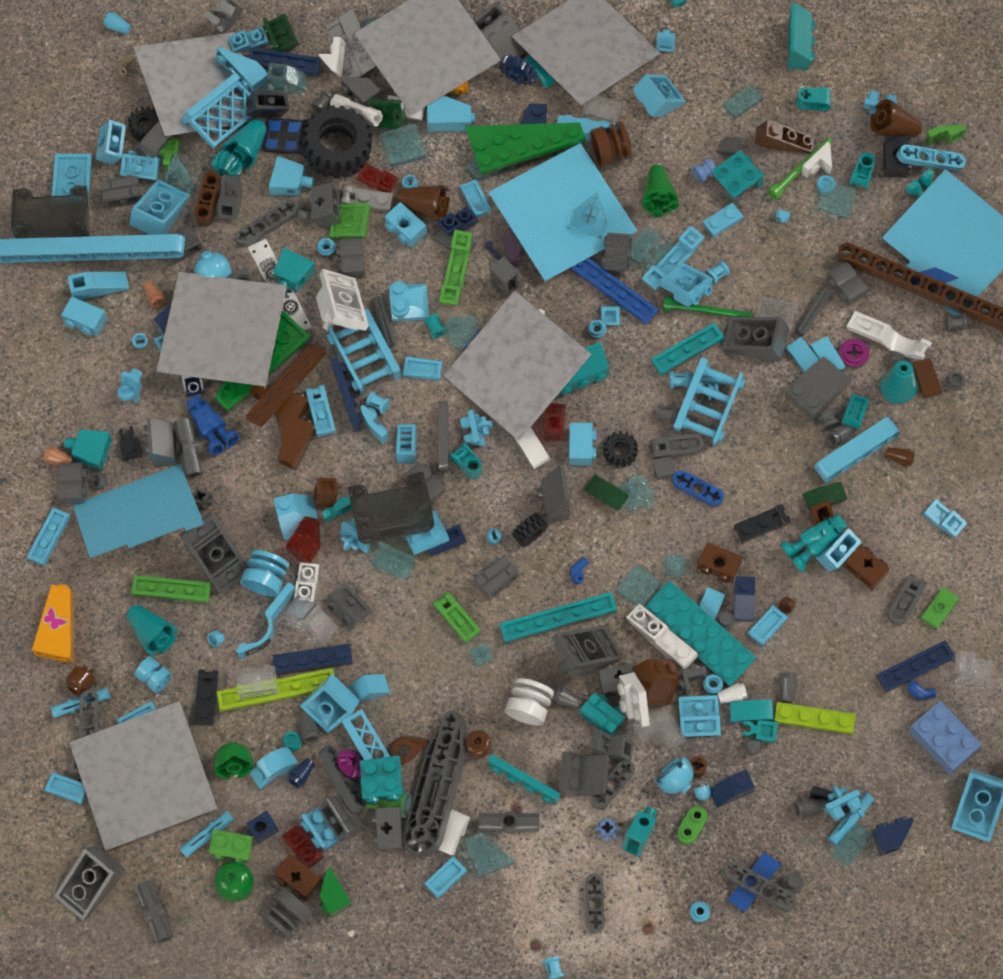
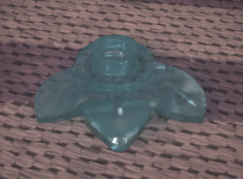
M470 315L462 318L451 317L448 319L446 330L450 333V343L457 349H461L464 342L470 343L477 332L474 327L478 324L479 320ZM453 325H458V326H459V327L456 328V329H453V328H452Z
M641 475L633 476L629 483L622 484L619 489L629 495L625 501V506L630 513L634 512L641 503L649 508L654 503V494L647 487V480ZM637 481L641 482V486L639 488H635L634 486L635 482Z

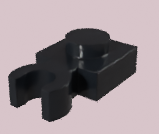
M129 426L130 432L128 434H124L122 428L119 429L120 436L124 439L119 441L123 461L142 457L138 437L133 438L135 432L132 426Z

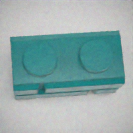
M594 692L580 708L579 715L597 729L613 736L625 721L624 712L622 713L618 706H611L608 703L609 700L603 694L597 695Z

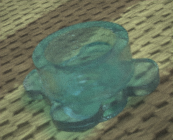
M481 644L470 650V655L474 657L475 665L481 666L482 663L490 662L493 659L487 644Z

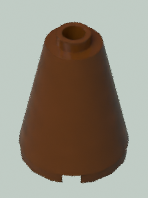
M881 100L875 106L877 108L875 114H871L870 129L877 135L915 138L922 131L921 121L892 100Z
M445 185L402 188L397 194V202H401L413 212L439 221L447 215L450 197L446 195V191L449 192V188Z

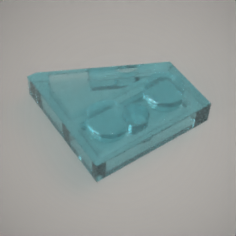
M483 833L463 840V844L479 878L515 863L512 857H508L501 851L498 845L492 843Z

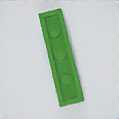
M134 575L131 594L138 597L209 603L212 584L211 582Z

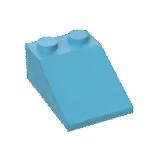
M158 179L132 208L129 225L149 235L167 234L189 200L190 194Z
M971 768L951 829L990 842L1003 805V779Z

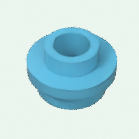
M323 238L317 244V250L322 256H330L335 252V243L329 238ZM325 246L330 247V248L327 249V250H324V249H323Z
M593 320L588 325V333L591 337L601 338L606 334L607 328L603 321ZM596 327L601 329L599 332L594 331Z
M711 674L704 679L703 687L708 693L716 694L722 690L723 681L718 675ZM710 682H715L717 686L711 687L709 684Z
M696 902L690 908V916L696 922H704L710 916V908L704 902ZM701 908L704 910V914L698 915L696 910Z

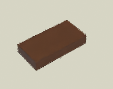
M931 358L912 362L922 397L927 398L941 394L942 390Z

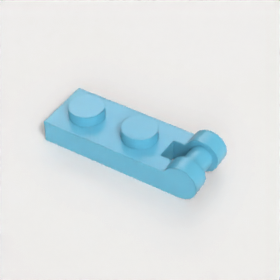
M324 384L319 385V388H306L317 437L336 433ZM321 395V398L314 399V396Z

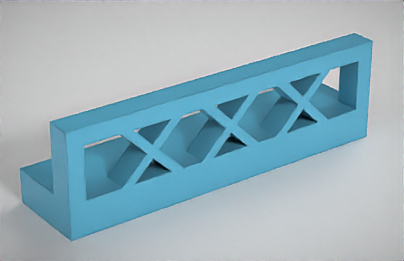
M362 709L341 721L364 760L373 759L374 750L383 751L384 757H390ZM362 716L364 720L363 729L355 728L351 721ZM365 733L374 736L372 746L364 744L363 738Z

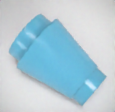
M109 12L103 22L107 29L126 35L131 29V25L115 12Z

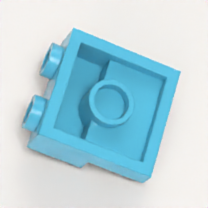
M685 263L660 279L659 285L674 293V300L687 307L692 304L697 305L701 297L704 295L709 296L713 290L712 277Z

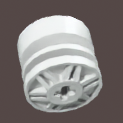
M525 678L515 679L514 688L511 690V694L515 697L508 699L505 713L511 718L534 726L544 725L547 716V710L544 707L550 706V699L553 698L554 691L537 681Z

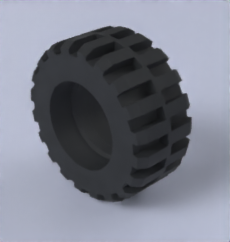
M335 105L329 106V109L325 107L319 109V113L314 112L311 115V119L306 121L302 135L304 159H307V164L310 167L314 166L315 172L324 173L323 176L325 177L332 175L334 178H340V176L346 178L350 177V173H358L359 169L363 168L366 165V161L369 160L372 146V130L369 129V123L366 120L363 121L364 116L360 113L356 114L352 108L348 110L345 109V106L341 105L340 108H335ZM340 132L350 137L354 145L346 151L334 152L324 147L320 139L325 134Z

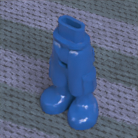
M195 395L186 401L189 407L188 412L196 424L197 431L203 439H208L209 441L207 451L212 456L223 453L225 450L224 445L227 449H230L239 441V433L235 430L226 431V422L204 399L201 400L199 395ZM214 433H218V434H219V436L221 437L223 443H222L219 439L216 438V436L214 435Z

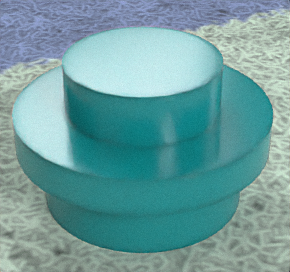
M290 731L283 736L282 744L284 748L288 747L290 751H296L301 747L302 739L299 733Z

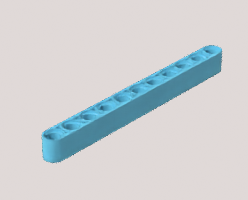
M179 234L0 239V263L181 258L184 256L185 237Z

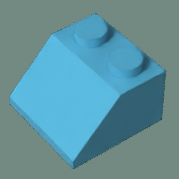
M645 75L633 88L636 98L643 103L647 113L652 117H663L686 102L666 75Z
M331 674L301 703L300 707L329 733L341 721L353 713L360 700Z

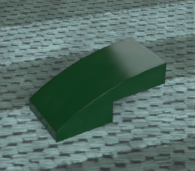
M595 474L584 489L587 494L601 500L605 505L618 512L629 497L627 493Z
M841 482L821 486L802 494L809 511L810 507L827 499L830 505L845 502L848 499Z

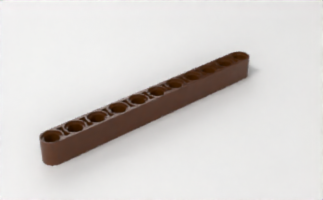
M846 242L839 246L837 257L841 263L847 261L854 269L960 314L965 313L967 317L1003 331V322L998 320L999 316H1003V307L854 244ZM847 250L851 255L844 256L841 252ZM866 258L868 262L863 264L859 259ZM883 265L885 270L879 271L876 266ZM899 272L903 277L896 278L893 273ZM916 279L920 284L915 286L910 281ZM935 287L937 292L931 293L928 288ZM951 294L955 299L948 300L945 295ZM963 302H970L972 307H965ZM987 309L989 314L983 315L980 310Z

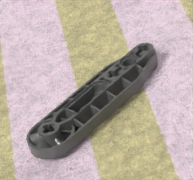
M454 711L444 714L440 726L427 746L404 829L403 841L405 847L411 853L420 857L434 854L443 842L466 757V721L459 713Z

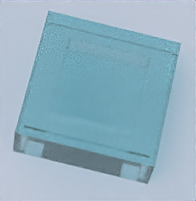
M685 556L665 557L666 576H685Z
M404 793L401 816L408 818L413 800L412 795Z

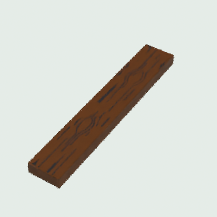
M309 343L247 413L246 420L263 427L326 355V349Z

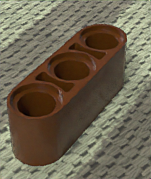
M207 172L204 175L194 210L197 223L202 227L212 224L221 192L220 178L215 172Z

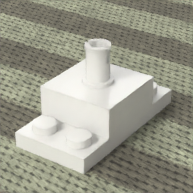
M322 269L319 274L322 287L316 296L322 321H324L322 327L327 331V327L331 326L334 329L335 325L366 331L369 324L356 279Z

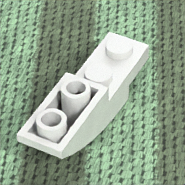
M641 604L626 617L655 648L669 660H674L683 669H686L698 657V653L672 633L666 624Z

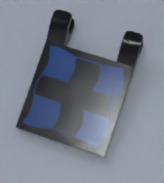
M268 118L262 151L303 155L300 140L302 129L305 128V123L308 119Z

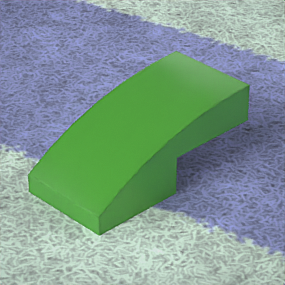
M963 125L937 127L927 131L925 141L930 145L945 139L947 144L964 138L967 128Z

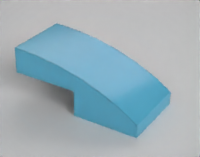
M937 499L933 500L922 513L932 523L954 538L967 524L954 510L950 511Z

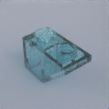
M269 63L267 76L269 90L305 92L307 74L288 64Z

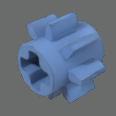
M606 816L603 822L598 820L600 827L595 828V832H600L598 840L604 838L608 843L610 838L617 839L615 832H619L620 828L615 827L616 819L610 821L608 816ZM605 826H609V833H606L604 830Z

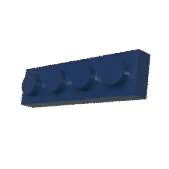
M253 47L250 48L248 57L257 61L264 69L315 77L319 75L322 62L319 57Z
M338 357L332 358V368L353 431H361L360 424L363 423L360 412L356 413L355 407L357 402L355 396L350 395L349 390H352L349 379L345 380L344 374L346 369L344 363H340Z
M944 640L877 674L876 677L885 693H888L955 659L956 656L947 641Z
M350 643L272 655L275 676L353 664Z

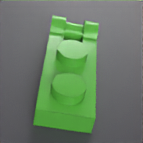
M448 591L443 594L440 600L436 599L432 602L434 608L443 616L465 644L481 633L480 628ZM449 603L451 606L445 609L443 606Z

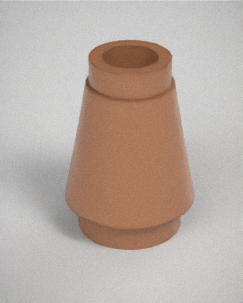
M153 281L145 282L143 288L148 304L153 308L162 307L166 302L165 295Z
M53 446L52 448L47 447L43 461L50 465L59 466V464L72 463L73 457Z

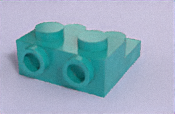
M400 756L360 761L361 789L364 801H367L368 804L379 803L380 799L397 801L399 797H404Z

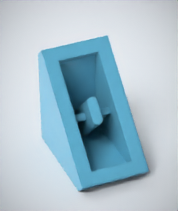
M384 674L363 675L347 686L360 700L358 704L390 694Z

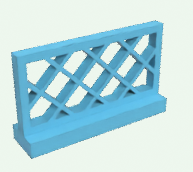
M236 72L187 110L181 118L185 124L189 123L212 149L253 117L246 116L248 114L246 98L251 93L239 81L241 77ZM238 88L242 92V97L234 96V89ZM221 100H230V107L221 106ZM234 101H241L243 109L234 108ZM209 109H217L218 117L209 116ZM221 110L230 111V119L221 118ZM234 112L243 113V119L235 120ZM198 118L205 119L206 127L199 126L196 120ZM209 120L218 121V129L210 128ZM222 122L230 123V130H223ZM209 132L218 133V140L214 142L209 137Z

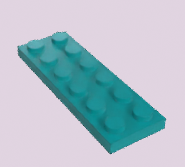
M670 580L644 607L666 624L672 633L698 653L697 658L718 675L729 687L757 659Z

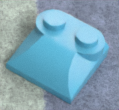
M397 281L389 285L392 322L424 320L429 317L427 284H405L404 282Z

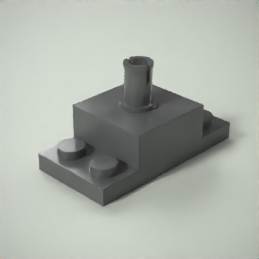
M209 512L202 517L203 525L188 531L184 530L179 536L202 573L210 580L216 591L222 594L238 582L244 570L249 567L214 514Z
M604 625L560 632L552 637L555 642L554 645L563 659L558 664V669L562 674H567L569 671L573 677L597 673L606 664L617 663L623 659Z

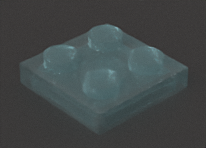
M416 124L381 133L391 167L426 158Z

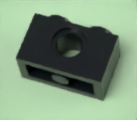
M253 91L246 98L248 116L282 117L289 110L287 92Z
M885 136L883 144L884 177H906L907 172L911 171V164L902 163L894 156L903 145H911V143H908V136Z

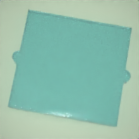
M826 180L823 192L820 193L821 198L817 209L848 219L851 208L855 205L853 202L857 190Z
M636 565L616 591L625 597L627 602H632L636 606L641 604L644 607L662 583L653 577L651 572H646Z

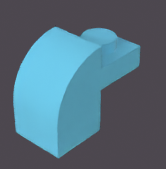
M288 747L280 748L261 758L257 762V766L250 772V775L259 789H263L277 776L286 775L298 762Z

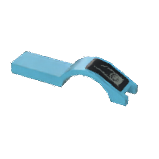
M288 582L266 610L265 616L269 627L265 636L256 643H241L237 648L236 653H238L237 656L240 659L264 650L271 643L274 637L273 622L294 596V585Z

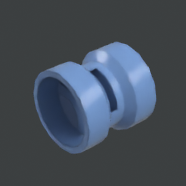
M707 158L701 165H695L692 171L696 179L703 183L707 180V177L714 176L713 170L716 166L710 158Z

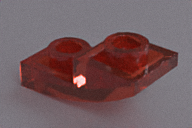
M366 162L357 180L379 191L391 193L399 178L384 169L380 171Z
M298 824L282 835V838L307 868H312L324 858Z

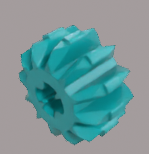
M221 150L215 154L211 162L212 168L220 176H239L243 169V163L229 151Z

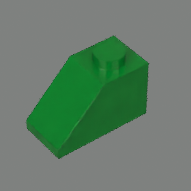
M330 867L325 874L320 893L322 903L319 906L325 915L329 913L332 918L352 906Z

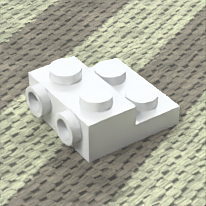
M634 672L620 675L617 688L621 696V701H619L621 712H625L628 719L634 718L638 720L642 727L649 726L647 696L644 687Z

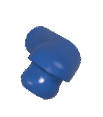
M583 556L570 568L571 580L574 584H581L584 581L582 570L589 562Z
M914 680L910 681L907 685L908 692L917 700L936 698L935 688L923 689Z

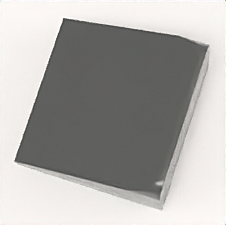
M725 136L718 153L731 157L739 151L743 138Z

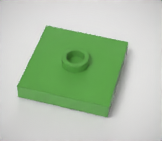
M339 204L340 223L331 225L330 239H366L370 204Z

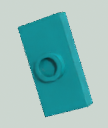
M851 394L841 423L860 429L870 399Z

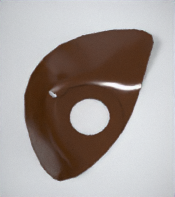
M401 736L389 745L387 752L390 757L400 756L398 753L399 747L401 745H408L411 749L410 754L407 757L400 756L401 765H404L412 760L430 741L417 736Z

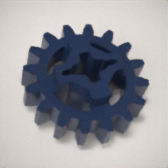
M505 55L499 64V69L502 70L501 73L517 84L532 85L537 78L538 72L535 71L536 68L531 67V63L518 56L513 57L509 55L508 57Z

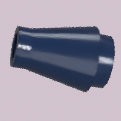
M305 758L301 764L289 773L287 780L296 788L304 786L315 764L310 759Z

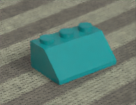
M796 3L791 4L789 17L787 69L809 70L810 63H814V52H811V47H814L815 36H811V31L815 29V20H812L811 12Z
M601 342L585 347L591 353V356L557 396L561 394L567 395L576 388H585L590 383L603 381L609 376V366Z

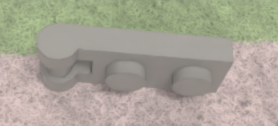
M343 186L342 188L343 197L340 198L339 204L369 203L371 206L370 210L387 213L391 211L393 193L356 189L351 186ZM350 196H354L355 200H351Z

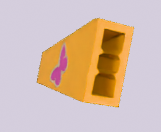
M51 584L32 651L35 656L73 664L74 594L67 585L58 584L56 586Z

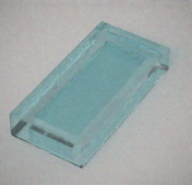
M751 85L725 102L723 107L733 119H736L763 101V97Z

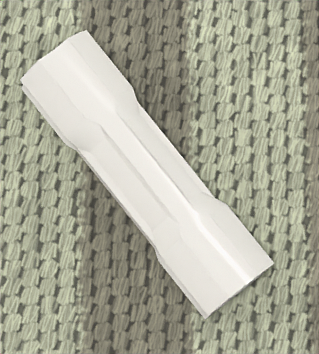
M335 94L330 101V106L335 105V108H340L341 105L345 106V109L348 110L350 108L354 109L356 114L360 113L364 116L363 121L366 120L369 125L378 126L382 121L383 115L380 110L363 106L342 95Z

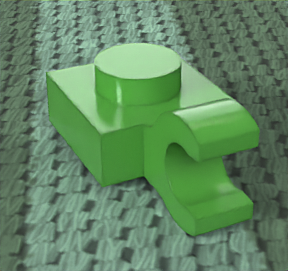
M171 138L159 152V156L164 157V170L171 171L172 158H178L180 139Z

